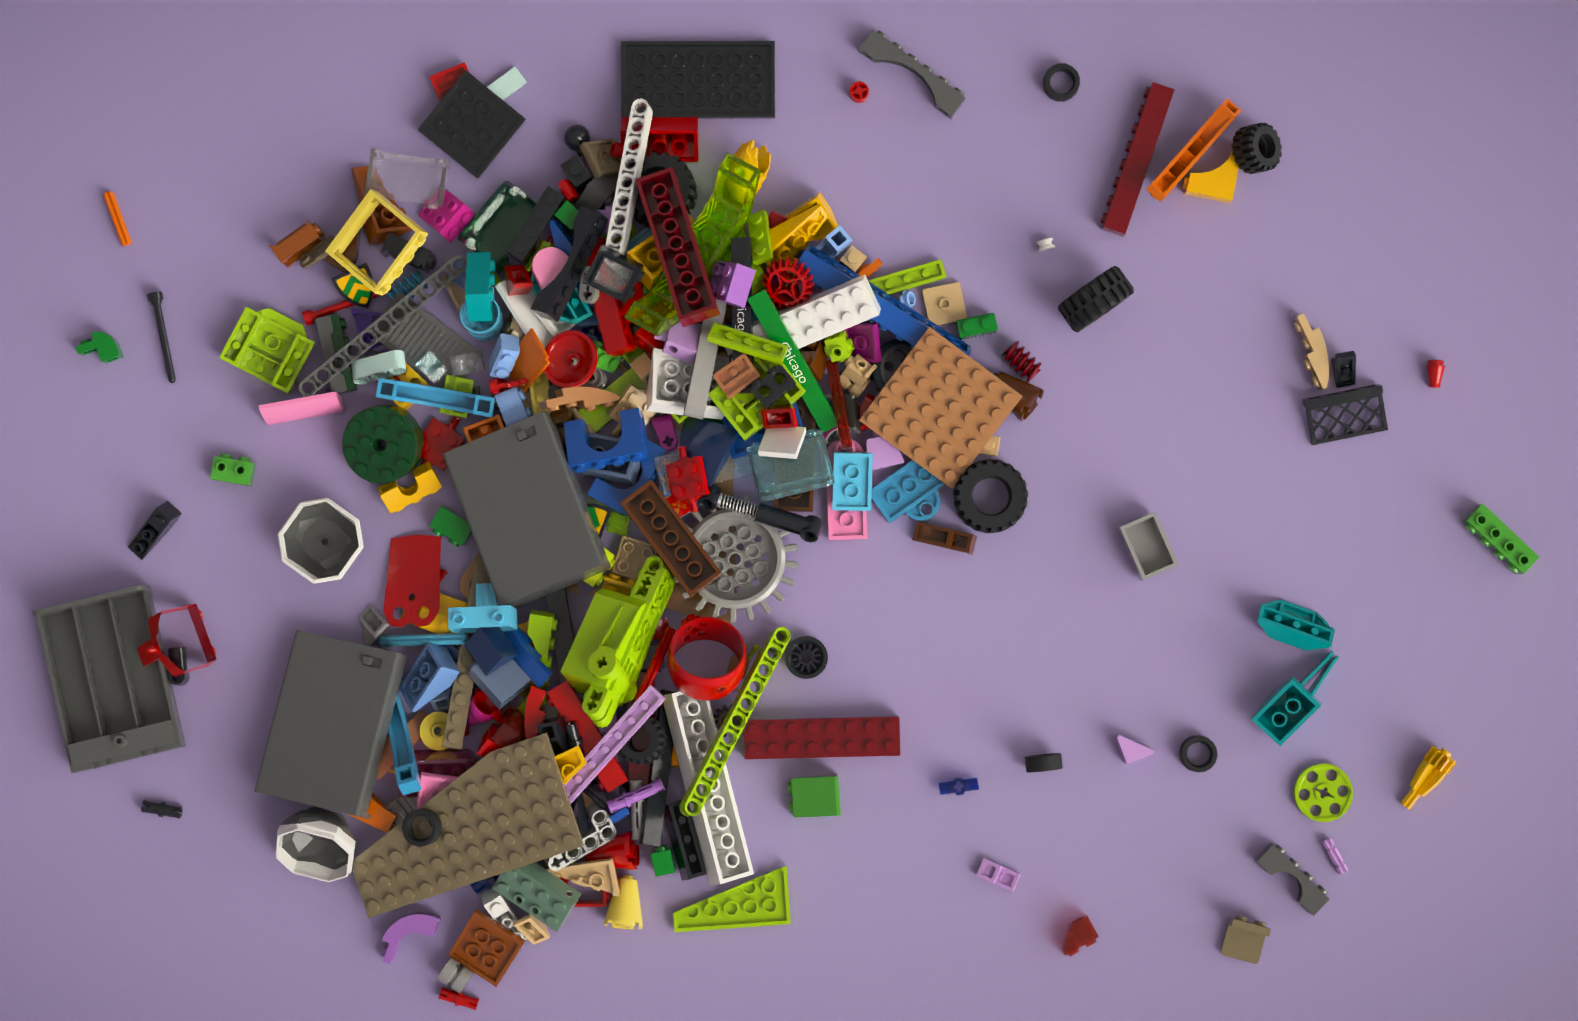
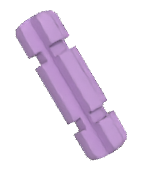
M1331 838L1324 839L1322 845L1327 849L1326 852L1333 865H1336L1335 869L1338 874H1344L1348 871V868L1343 863L1344 860L1337 847H1334L1335 844Z

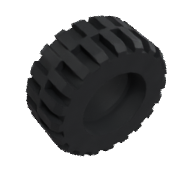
M653 152L650 157L645 155L641 177L673 167L688 214L690 215L689 210L694 209L696 205L694 200L697 199V186L687 164L684 161H680L679 157L675 155L670 157L669 153L665 152L662 155H658V152ZM632 181L626 182L624 187H629ZM638 190L633 217L639 224L644 223L645 227L650 228ZM628 199L624 200L625 205L628 204Z
M1113 266L1060 303L1058 311L1071 329L1078 333L1132 295L1134 288L1121 269Z
M998 459L978 461L966 468L965 473L960 475L953 491L954 507L959 518L964 521L963 523L975 531L988 534L1004 531L1016 524L1024 514L1028 503L1027 484L1021 477V473L1015 470L1011 464ZM983 479H997L1008 490V503L997 514L989 515L982 513L973 503L972 494L974 487Z

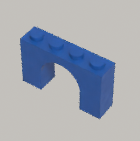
M639 408L620 411L622 427L620 441L612 449L603 452L591 449L588 425L583 419L564 422L568 466L574 472L583 473L591 468L603 469L607 465L613 464L618 466L627 461L639 462L643 458H648L644 414Z
M647 439L649 457L643 458L640 461L643 471L641 479L635 486L629 489H617L596 478L587 495L629 518L620 502L648 481L655 480L658 474L656 469L662 464V461H666L668 456L665 454L667 451Z

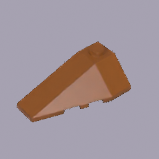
M371 166L353 167L351 169L359 204L369 190L372 189L382 194L406 214L405 210L399 208L394 201L395 197L389 194L383 187L384 183ZM381 203L378 204L363 225L370 245L384 243L388 233L400 237L412 230Z

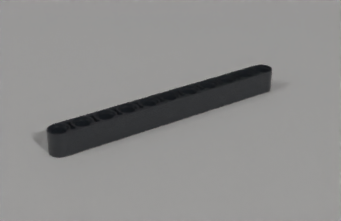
M566 588L546 596L549 612L555 613V619H558L557 630L553 631V638H555V651L561 683L567 680L560 671L575 640ZM576 691V693L578 694L579 698L583 703L584 694L578 693ZM598 775L590 782L592 785L598 784Z

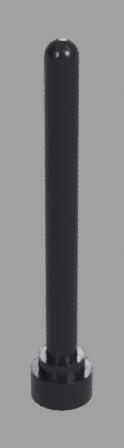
M162 291L151 292L147 294V298L154 308L168 381L175 383L176 377L161 308L162 300L164 299Z

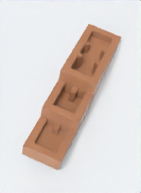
M423 710L408 722L413 747L421 740L419 729L421 722L427 716ZM391 741L384 746L376 777L378 780H381L394 766Z

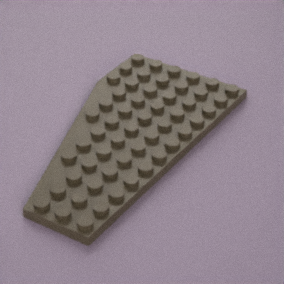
M544 733L490 752L422 805L419 809H430L441 820V834L435 842L422 847L413 846L404 838L401 822L353 860L352 870L367 916L370 918L584 846L548 734ZM418 816L412 821V832L417 838L425 839L431 835L432 824L427 817Z

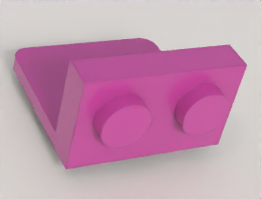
M441 187L418 215L447 241L452 243L476 214L451 192Z

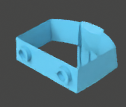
M491 583L476 584V607L448 608V629L453 633H475L480 627H500L502 631L517 630V609L511 605L497 606V598Z

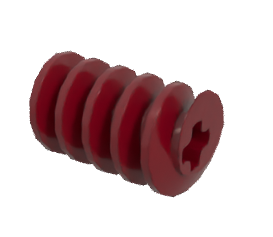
M1015 341L1002 354L1006 355L1004 362L1011 360L1009 366L1013 367L1016 365V373L1022 370L1020 377L1028 376L1026 382L1029 383L1040 371L1041 362L1034 364L1036 357L1034 356L1029 359L1030 352L1023 353L1025 347L1017 348L1019 341Z

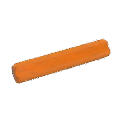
M108 191L103 194L120 244L128 246L132 243L115 195L112 191Z

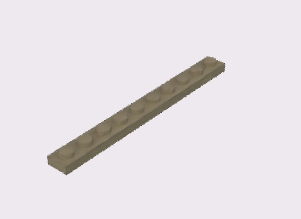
M476 555L467 607H476V584L491 583L482 558L479 555ZM465 633L468 635V640L474 635V633ZM460 644L457 667L460 672L453 682L442 747L462 750L474 683L469 677L470 666L475 660L464 644Z

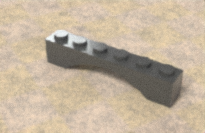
M872 30L859 47V52L874 63L896 64L913 72L929 89L935 108L952 119L966 99L963 96L964 92L957 87L952 88L949 86L948 80L942 76L937 77L929 66L925 64L922 66L917 62L918 59L913 54L909 53L907 55L902 51L903 48L898 43L888 41L886 39L887 36L883 32Z

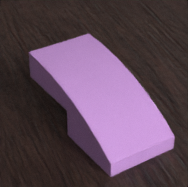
M983 858L976 876L1014 892L1021 874Z

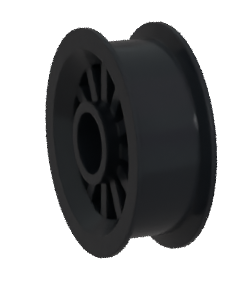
M803 636L790 643L786 650L785 661L792 674L799 678L811 679L823 672L827 665L828 654L821 641L814 637ZM805 643H810L808 650H806ZM803 644L804 650L802 651L798 645ZM812 644L815 645L816 648L813 651H810ZM797 648L800 651V654L793 652L794 649ZM819 649L820 654L814 655L813 653ZM802 653H811V662H802ZM792 654L799 656V658L792 659ZM821 656V661L814 659V657ZM799 660L800 662L794 666L793 661ZM814 661L820 664L818 665V667H816L812 662ZM802 663L803 665L800 671L797 669V667ZM810 664H811V665L813 666V668H814L813 671H810V667H809ZM805 665H807L808 672H803Z

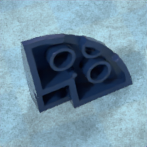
M687 418L683 423L680 433L681 447L686 446L688 458L702 456L707 483L711 487L728 460L731 449L738 440V432L719 423Z

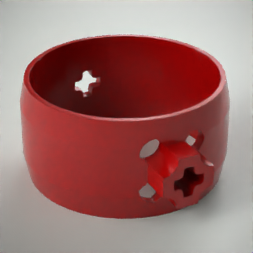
M695 614L687 615L685 619L681 620V626L676 630L670 641L667 659L671 680L679 691L697 700H716L734 691L744 675L746 648L741 634L734 626L718 618L700 617ZM712 640L730 648L737 656L739 664L723 676L703 678L685 671L677 663L674 655L680 648L690 642Z

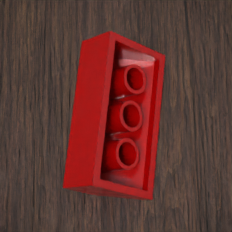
M621 117L620 136L623 146L629 117ZM652 117L645 155L650 157L653 152H658V155H662L665 152L669 153L670 157L673 155L679 157L680 161L698 162V117ZM637 126L635 128V131H640L643 126ZM634 144V148H638L639 144Z

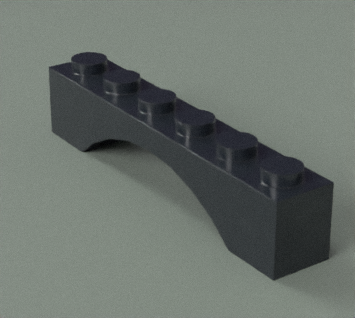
M580 207L573 222L574 241L569 258L556 278L538 292L530 308L540 317L558 322L608 222V219L598 210Z
M564 716L545 719L537 724L539 735L548 734L555 756L571 749L567 743L568 737L564 726ZM581 792L571 803V807L580 834L583 835L590 830V825Z

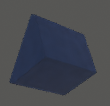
M480 627L464 644L486 676L519 655L500 627Z

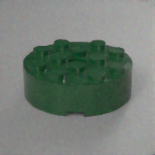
M388 404L374 405L355 414L346 425L342 438L343 453L349 467L364 480L380 484L396 481L412 472L422 457L421 453L424 445L422 430L416 419L405 409ZM382 439L386 443V448L381 446Z

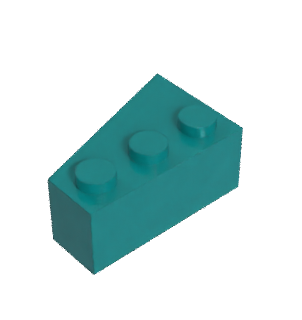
M491 252L467 253L465 299L469 322L492 321V299H494V288H492V285H495V275L492 272L496 271L495 260L491 259Z

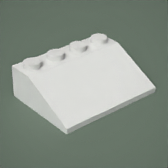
M653 348L647 389V411L683 415L693 363L690 364L665 354L663 349ZM716 356L713 374L729 364V357ZM713 376L709 393L716 388V380ZM708 396L703 418L722 420L725 415Z

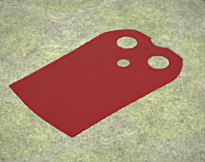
M409 535L391 538L383 605L384 615L391 626L404 627L410 623L416 625V627L427 626L431 624L440 609V536ZM410 594L415 595V599L413 601L409 600ZM423 606L429 609V615L426 618L418 616V610ZM397 607L404 609V616L401 619H396L393 616V611Z

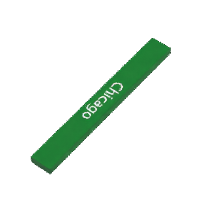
M763 289L749 296L747 300L769 339L788 346L783 363L805 389L806 392L802 395V398L822 433L840 425L837 416L767 291Z

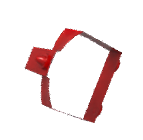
M197 604L164 610L148 618L152 638L137 648L143 666L150 665L160 659L163 665L175 677L207 667L217 660L215 648L211 645L202 620V612L198 609ZM188 609L207 663L187 671H182L167 655H163L157 635L159 634L160 615Z

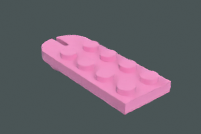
M846 438L847 452H864L859 443ZM839 439L830 444L826 451L829 540L867 539L866 511L832 510L834 452H843V439Z

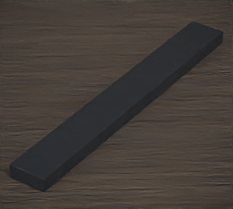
M660 690L663 696L675 693L674 691ZM663 703L658 707L656 720L665 728L664 733L667 734V739H665L667 747L663 749L665 751L664 754H661L658 760H654L650 764L648 784L660 778L665 790L646 798L640 844L660 847L674 745Z

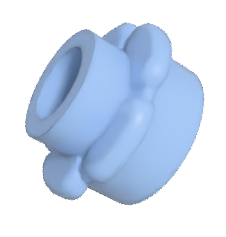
M903 290L899 296V301L908 307H913L916 302L915 294L912 291L907 292V290Z

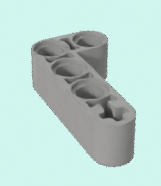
M592 803L586 809L591 824H589L590 830L581 835L584 846L564 852L563 855L558 854L543 859L551 870L558 871L614 839L616 829L608 813L598 804Z

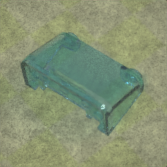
M811 429L807 431L797 459L759 456L758 449L761 443H754L746 448L760 501H770L827 487L835 483L822 430Z

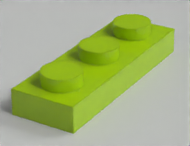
M761 210L748 215L747 221L749 237H751L752 260L757 266L774 259L768 213L765 210Z

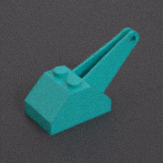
M1330 651L1300 682L1291 677L1281 684L1252 716L1251 720L1279 746L1321 707V702L1314 697V694L1339 657L1336 655L1331 659L1308 690L1303 685L1332 657L1333 651Z

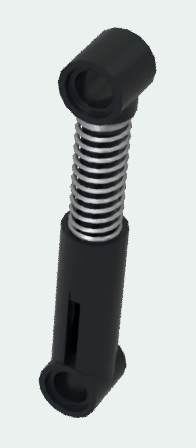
M712 484L711 487L708 486L710 494L701 496L697 500V504L702 509L714 510L716 507H722V509L725 508L726 510L729 509V511L732 510V512H739V514L742 513L745 516L749 515L756 522L800 535L804 541L810 543L818 540L823 526V521L814 515L804 517L763 503L756 506V503L752 505L753 503L749 504V501L748 503H746V500L743 502V499L739 501V498L736 500V497L734 499L733 496L730 498L728 495L727 497L726 494L721 493V489L715 484Z

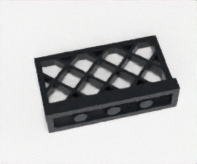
M1374 384L1302 399L1303 406L1306 409L1312 445L1388 430L1382 385ZM1378 397L1379 405L1375 410L1366 406L1371 398ZM1352 402H1358L1362 405L1356 415L1348 410ZM1336 405L1343 409L1337 418L1329 414L1331 408ZM1364 408L1372 412L1367 422L1358 417ZM1319 409L1324 413L1318 422L1312 419V410ZM1345 412L1354 416L1348 426L1339 421ZM1327 415L1335 420L1329 430L1321 425ZM1375 415L1381 418L1382 427L1374 428L1370 425ZM1356 419L1365 424L1361 431L1358 432L1351 429ZM1337 423H1340L1346 429L1342 435L1337 436L1332 430ZM1320 426L1327 433L1323 439L1316 440L1315 432Z

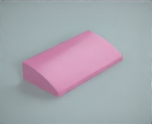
M330 392L259 405V410L268 425L344 412L342 396L337 392Z

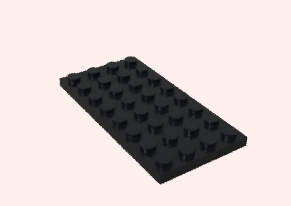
M621 41V117H630L633 102L642 98L652 108V117L775 119V41ZM646 107L640 108L638 113L644 112Z

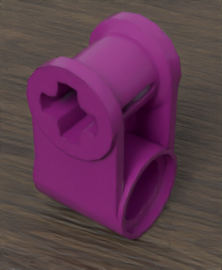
M667 413L652 418V424L661 447L668 452L674 451L678 447V439L671 414ZM666 438L674 440L671 442L672 446L669 447L667 444H664L667 442Z

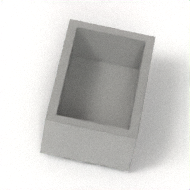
M1156 512L1117 528L1140 581L1179 565Z

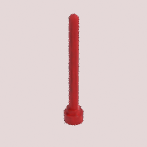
M373 292V297H372V299H373V298H376V297H378V296H381V295L375 294V293ZM344 300L316 311H310L309 309L302 311V315L306 325L309 326L314 324L317 318L355 304Z

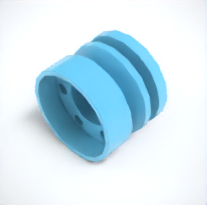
M492 299V321L469 322L466 300L461 306V322L468 333L475 339L481 341L492 340L503 330L505 324L504 313L494 299Z

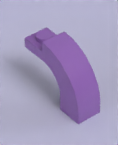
M417 912L408 914L393 923L382 941L389 943V945L385 944L381 956H384L383 962L388 964L393 962L400 940L404 935L416 932L430 937L435 936L441 917L431 913Z

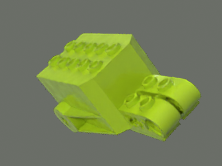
M658 556L649 557L645 561L643 568H640L638 579L635 585L631 587L630 596L604 588L595 593L560 671L578 693L584 694L582 709L598 727L608 726L613 719L617 707H622L624 703L630 702L636 696L638 689L637 680L656 627L676 584L673 580V575Z

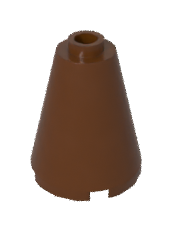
M995 372L994 375L1023 396L1011 412L1021 422L1023 419H1027L1038 405L1037 398L1042 399L1044 390L1004 372Z

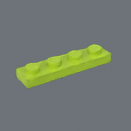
M939 259L868 281L891 295L946 279L947 277L942 260Z
M715 322L707 337L708 342L782 365L788 351L787 345Z

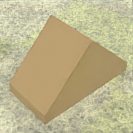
M527 914L513 922V925L533 945L550 938L546 925L531 914Z

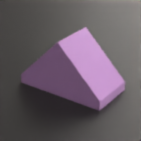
M1116 734L1115 739L1125 764L1132 763L1154 753V750Z

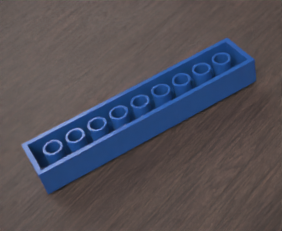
M809 243L797 262L799 265L804 262V269L810 268L808 274H813L814 276L811 281L820 290L822 288L828 290L859 277L858 274ZM869 282L881 308L880 314L871 318L878 323L879 328L884 331L890 330L894 333L895 338L902 342L904 340L911 344L910 347L913 348L930 326L967 355H970V345Z

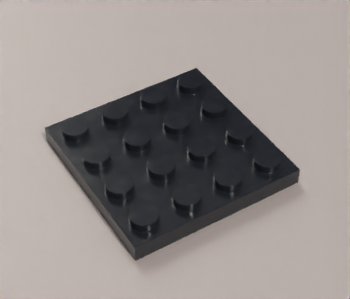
M465 70L418 128V131L479 179L526 119Z

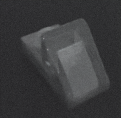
M482 351L450 357L453 376L485 370Z

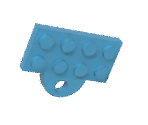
M912 460L872 488L871 499L889 524L904 513L914 520L924 521L932 518L938 512L940 495L937 490L944 486L945 483ZM923 504L931 505V514L925 515L921 512Z

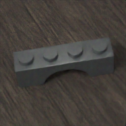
M1270 843L1258 855L1255 861L1270 875L1278 872L1290 873L1296 879L1299 886V894L1296 901L1308 913L1314 916L1330 900L1326 896L1328 892L1321 885L1317 887L1312 882L1314 878L1306 871L1302 873L1298 869L1300 865L1293 858L1288 859L1284 855L1286 851L1278 844L1274 846Z

